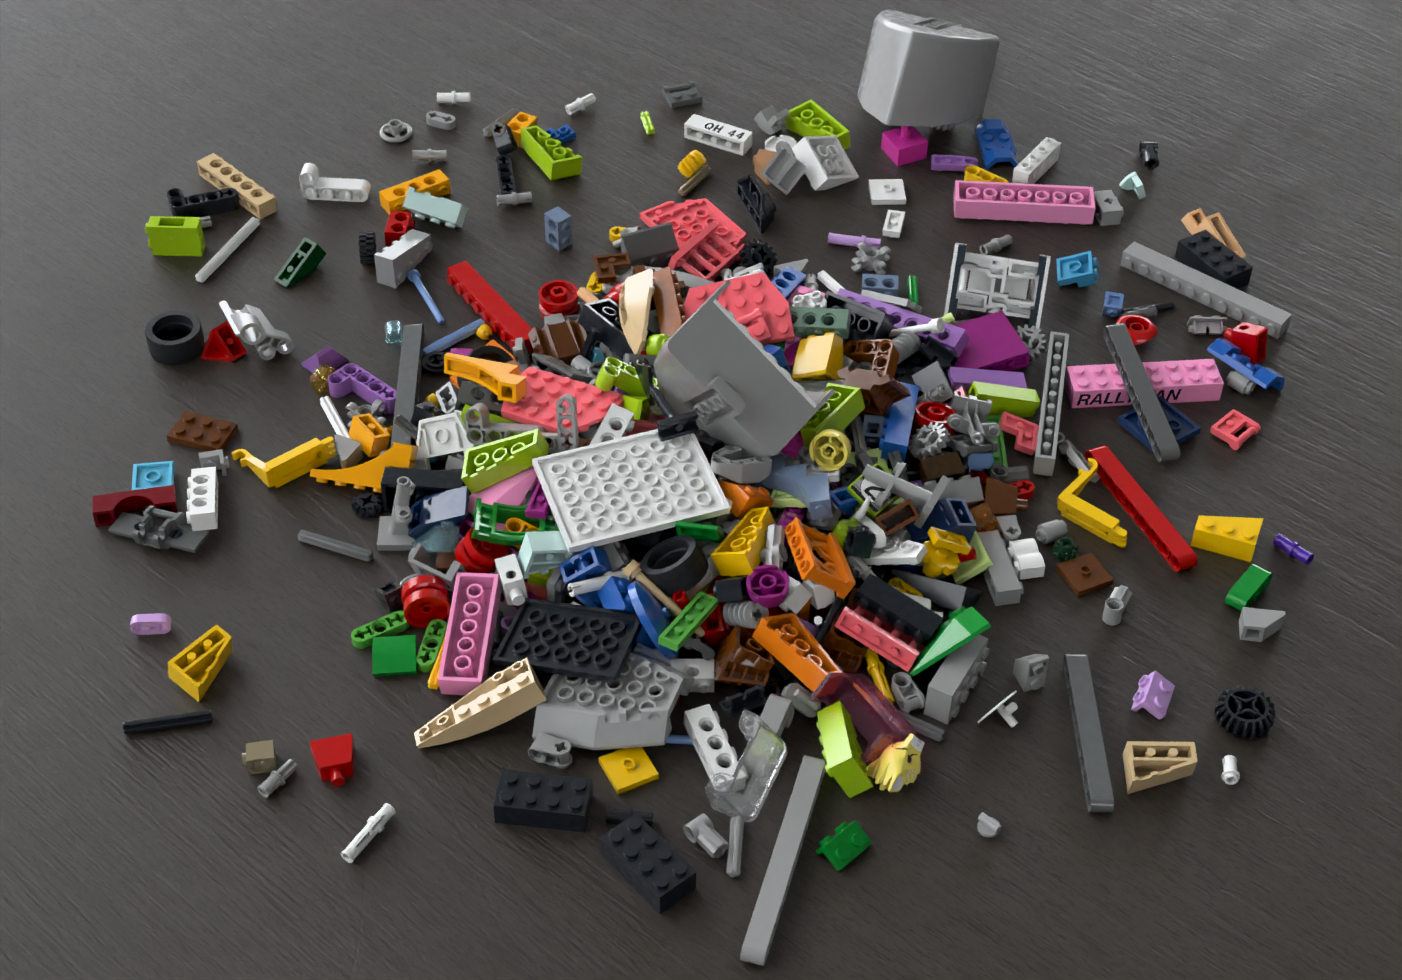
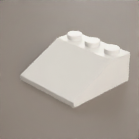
M836 135L806 136L792 148L795 157L808 167L805 174L815 191L827 190L859 178Z

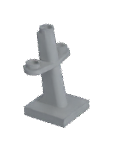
M781 140L775 147L777 153L761 172V175L784 194L788 195L802 175L805 174L808 167L795 157L788 142Z
M954 392L950 407L957 414H952L948 417L947 423L950 428L956 432L968 434L975 445L981 444L984 436L995 438L1001 433L999 424L986 423L992 406L991 400H987V402L977 400L975 396L969 395V397H964Z
M897 462L892 471L895 475L867 464L862 472V475L865 476L864 479L885 489V492L880 491L874 500L877 503L876 506L881 507L889 492L905 500L910 499L920 510V518L916 519L914 523L920 529L950 480L943 475L934 491L930 492L898 478L906 465L904 462L902 464Z
M406 476L397 479L392 515L380 516L377 551H407L415 548L418 544V541L408 536L409 523L412 520L409 500L415 490V484Z

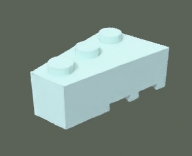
M409 186L403 207L414 213V217L421 220L428 218L430 222L435 224L442 222L445 223V226L455 229V227L462 228L468 211L466 206L443 197L432 196L428 192H418L415 188Z
M560 531L526 532L517 561L523 579H527L529 574L541 572L543 575L549 573L548 569L559 567V564L584 550L569 553Z

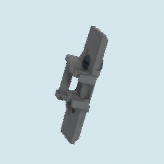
M150 505L143 512V516L122 512L108 530L109 533L133 538L137 544L158 549H169L172 547L193 553L196 552L209 535V531H192V527L182 525L185 520V513L161 510L153 505ZM155 516L167 520L161 526L154 524L153 518Z

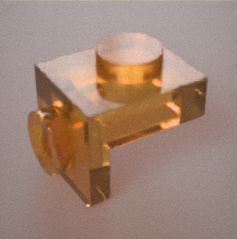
M986 502L970 509L978 532L999 530L997 521Z

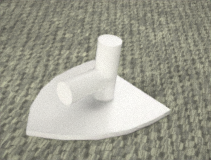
M1015 690L977 722L980 723L993 711L997 710L1009 726L1013 728L1018 723L1012 715L1018 708L1017 704L1011 702L1005 707L1003 703L1016 694L1017 691Z

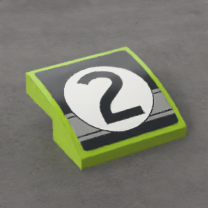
M877 462L873 465V467L889 473L880 463ZM860 475L846 490L861 505L867 496H871L867 511L874 518L887 510L890 504L900 498L889 492L881 507L876 506L877 503L874 500L879 492L884 493L885 489L864 479L865 476Z

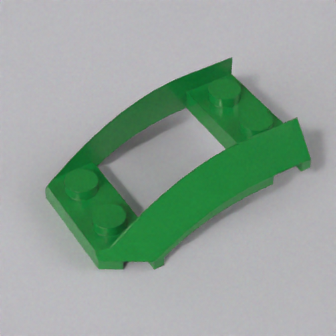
M477 498L473 513L474 527L471 538L498 545H522L526 532H508L496 529V523L506 524L508 519L514 517L527 523L539 521V530L530 532L560 530L551 508L546 519L526 518L525 511L527 506H511L493 502V505L482 503L481 498Z

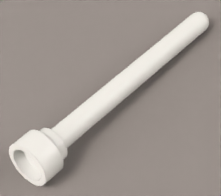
M935 318L928 324L892 329L889 338L899 336L905 331L914 333L926 331L933 332L934 334L943 333L945 323L942 318Z

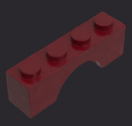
M174 485L92 496V514L96 527L112 525L122 512L129 513L135 510H146L150 505L156 506L157 509L178 513V501Z

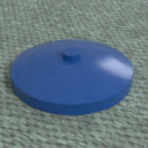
M638 580L630 583L627 589L631 603L653 643L667 659L671 660L679 656L680 650L676 652L658 644V637L672 623L670 620L672 615L666 606L663 607L659 600Z

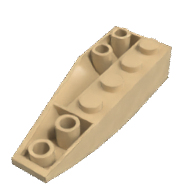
M647 269L626 278L619 296L620 323L634 354H641L642 350L645 351L650 304L655 290L653 286L655 278L653 277L652 269Z
M528 658L517 661L509 668L495 673L414 733L417 747L420 749L441 745L473 736L503 724L546 701L543 687Z

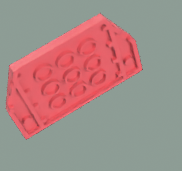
M706 198L685 200V203L675 204L674 201H668L640 213V219L648 227L670 222L679 250L712 221L719 224L716 230L717 235L734 248H739L746 240L747 233ZM710 240L707 242L709 246L725 258L731 255L716 242ZM699 249L696 252L712 265L720 264L719 261L703 249ZM694 259L686 260L699 272L706 270Z
M764 272L729 279L731 284L721 293L718 302L725 309L733 313L735 320L759 308L772 336L771 340L762 343V345L795 339L789 303ZM727 280L689 288L683 306L686 319ZM758 319L746 323L744 326L747 328L759 323Z
M529 366L520 374V376L526 377V396L517 403L503 401L501 414L503 418L522 424L541 425L547 432L558 433L556 402L561 396L569 394L576 399L578 433L590 430L589 426L601 424L612 403L623 407L624 399L623 394L618 392L602 391L597 386ZM567 400L562 403V405H566V412L562 415L567 414V408L571 406L567 404ZM564 419L563 426L566 429H571L572 422Z

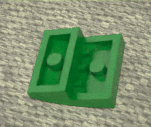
M676 521L675 524L678 536L690 535L696 541L722 543L725 538L723 529L720 526Z
M416 635L373 637V677L417 674Z

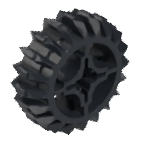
M1237 685L1235 689L1229 687L1227 691L1223 690L1219 698H1217L1214 708L1216 721H1219L1220 727H1226V733L1233 732L1234 737L1241 735L1242 739L1248 736L1252 740L1255 736L1260 738L1263 734H1267L1271 726H1273L1276 716L1274 704L1270 703V697H1264V692H1256V687L1253 690L1248 689L1247 685L1244 688Z

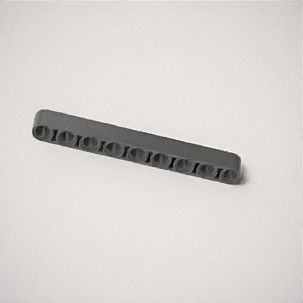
M1120 323L1104 326V339L1157 461L1164 462L1179 459V445L1126 325Z
M1064 654L1063 668L1089 813H1112L1114 810V797L1087 654Z

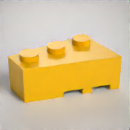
M216 624L167 662L168 677L195 700L200 702L232 653V636Z

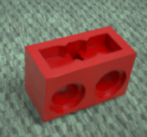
M391 211L384 231L386 246H392L393 241H399L402 235L411 229H415V219H412V212Z

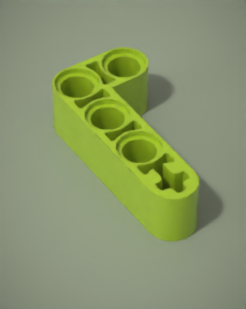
M609 356L606 358L595 380V385L599 389L609 392L615 386L633 396H646L634 367L614 357ZM652 377L654 386L659 390L657 379ZM654 400V405H653V406H655V407L661 409V408L658 406V404L656 403V401Z

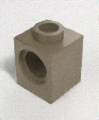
M273 740L246 743V753H242L243 766H248L249 775L269 773L273 770L277 771L276 751Z

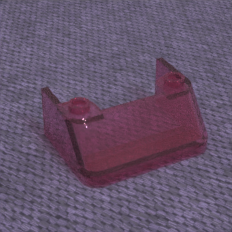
M828 673L809 697L811 702H824L826 707L841 701L850 714L855 728L869 742L865 746L866 752L860 758L863 762L875 761L890 744L904 742L910 733L914 736L916 735L915 729L876 685L862 674Z

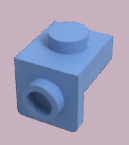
M1106 291L1102 314H1106L1109 317L1119 316V313L1122 312L1124 294Z

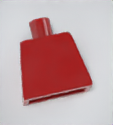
M1243 322L1234 329H1226L1224 338L1231 340V343L1241 349L1240 355L1243 354L1249 357L1251 363L1255 365L1266 358L1268 328Z
M352 733L309 741L312 759L321 780H331L332 785L335 787L344 785L345 777H351L354 774L355 748Z

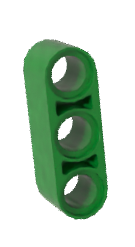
M1253 563L1230 589L1225 598V603L1239 611H1242V607L1249 608L1267 587L1273 573Z

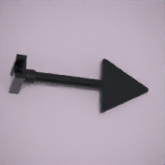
M634 364L649 405H654L655 400L667 417L657 421L659 440L663 442L698 432L699 427L696 423L698 418L697 412L691 411L680 415L674 413L658 388L653 384L651 365Z

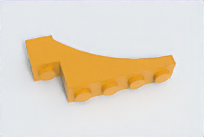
M452 353L444 355L445 374L476 382L498 396V400L517 403L526 396V377L518 375L517 365Z
M393 442V446L389 450L368 462L338 470L311 469L310 477H316V482L328 483V480L335 481L334 485L347 486V483L354 484L353 488L365 490L366 486L373 487L372 491L382 493L381 480L385 467L414 469L418 446Z

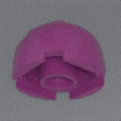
M775 565L756 567L754 572L747 576L746 587L748 595L752 601L758 602L762 607L774 608L779 606L789 595L790 579L787 572L779 570L778 566Z

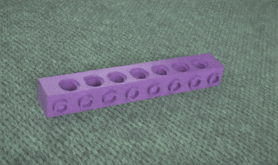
M842 288L837 292L838 295L897 317L892 329L928 324L932 320V318ZM945 323L943 333L934 334L930 331L915 333L920 338L921 345L929 335L938 340L947 349L953 351L958 357L969 341L965 329Z

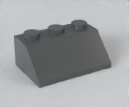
M670 222L621 235V253H629L632 267L637 265L648 267L669 265L671 256L679 250Z
M532 354L534 365L538 366L540 370L552 372L553 374L587 384L592 380L587 374L565 364L562 360L552 356Z

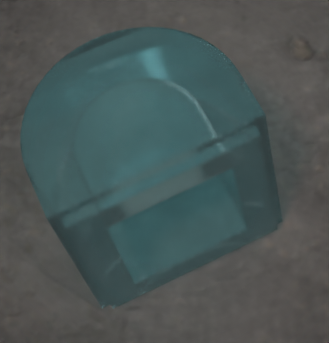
M398 320L388 321L384 327L386 343L402 342L403 324Z

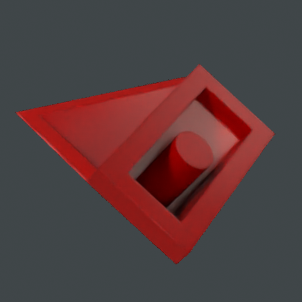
M226 321L211 330L200 359L233 362L248 352L235 335L229 322Z

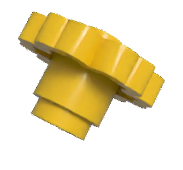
M931 540L923 543L926 546L927 553L921 561L924 562L922 571L926 576L936 578L942 573L949 576L956 572L960 563L956 553L941 547L936 548L931 543Z

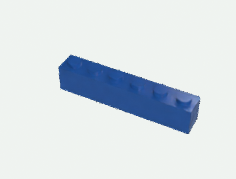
M900 382L909 389L911 396L893 403L886 411L878 450H882L881 458L890 460L887 455L888 453L900 450L904 462L919 386Z

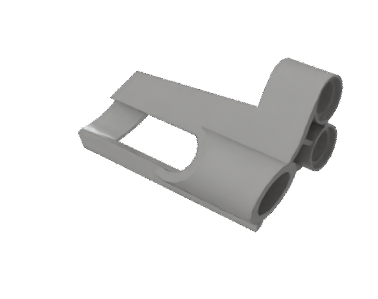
M227 301L219 302L237 337L240 336L246 344L255 345L262 359H272L276 354V350L282 354H289L293 350L294 344L286 332L274 329L259 308L245 304L243 309L233 310L229 307ZM287 341L284 345H280L281 342ZM264 347H269L267 350L262 351Z

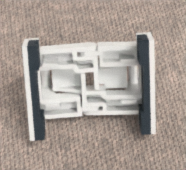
M956 243L944 316L951 312L955 319L957 308L981 312L987 311L990 313L1002 310L1005 315L1029 319L1028 328L1035 326V331L1038 330L1051 256L1040 255L1039 263L968 253L966 252L967 244ZM970 270L968 289L966 290L968 272ZM996 278L1002 279L1000 292H994ZM1029 279H1032L1029 298L1026 299Z

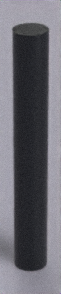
M1173 301L1152 304L1156 307L1157 311L1174 308ZM1146 305V306H1140V307H1134V308H1140V309H1142V308L1150 307V306H1152V305ZM1134 308L1122 309L1121 313L1133 311Z

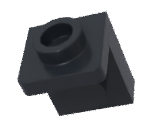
M393 580L374 589L377 597L386 602L390 613L403 608L401 589L403 586Z

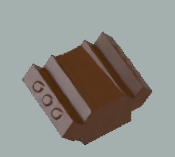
M567 319L564 322L553 325L546 324L542 329L534 326L528 333L534 353L552 356L571 366L572 360L580 355L589 332L577 323L578 319L575 322Z
M849 367L837 371L839 378L845 380L842 385L861 389L865 406L862 412L884 416L893 403L911 396L909 389L889 374L882 376L875 371L859 368L851 370Z
M841 607L820 645L844 672L856 673L863 656L867 653L868 647L835 627L838 618L845 608Z
M736 625L725 639L718 641L714 652H717L714 658L716 661L713 673L716 674L714 681L754 687L756 684L765 686L769 678V670L774 665V656L752 637L753 633L744 627Z

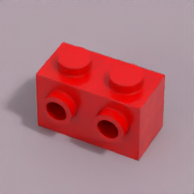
M720 602L716 609L702 623V629L705 631L704 637L710 645L717 644L718 641L725 639L733 630L732 626H729L723 618V607L726 602Z

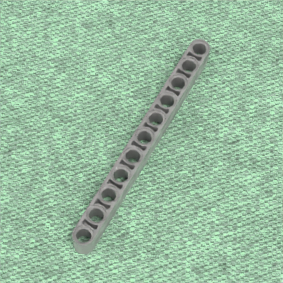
M806 755L803 757L740 955L741 961L765 966L825 774L826 760Z

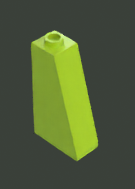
M973 381L967 393V397L971 395L977 397V400L992 401L988 415H1000L1001 417L1003 411L1020 418L1032 417L1040 407V398L1034 389Z

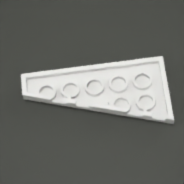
M886 537L885 547L872 548L870 559L860 558L866 565H916L921 562L927 553L925 544L909 540L902 542L897 537H892L891 539ZM844 551L843 553L847 560L850 555Z

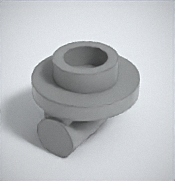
M982 812L978 817V832L989 838L997 836L1002 826L998 820Z

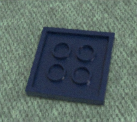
M1162 396L1157 397L1178 444L1200 434L1201 428ZM1135 409L1119 416L1117 423L1153 452Z

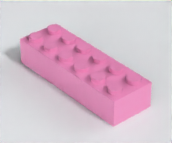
M459 572L456 574L438 675L441 694L466 695L488 678L502 591L499 574Z

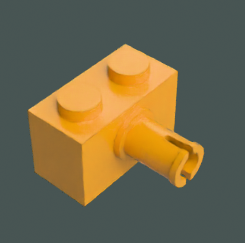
M370 413L353 416L348 435L353 440L361 443L362 450L368 457H375L382 450H387L389 439L392 438L393 426L383 428Z

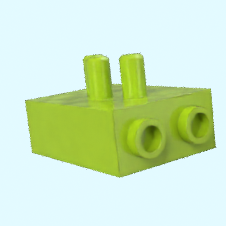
M150 216L149 222L145 225V232L149 235L148 246L151 248L153 255H203L205 241L200 217Z

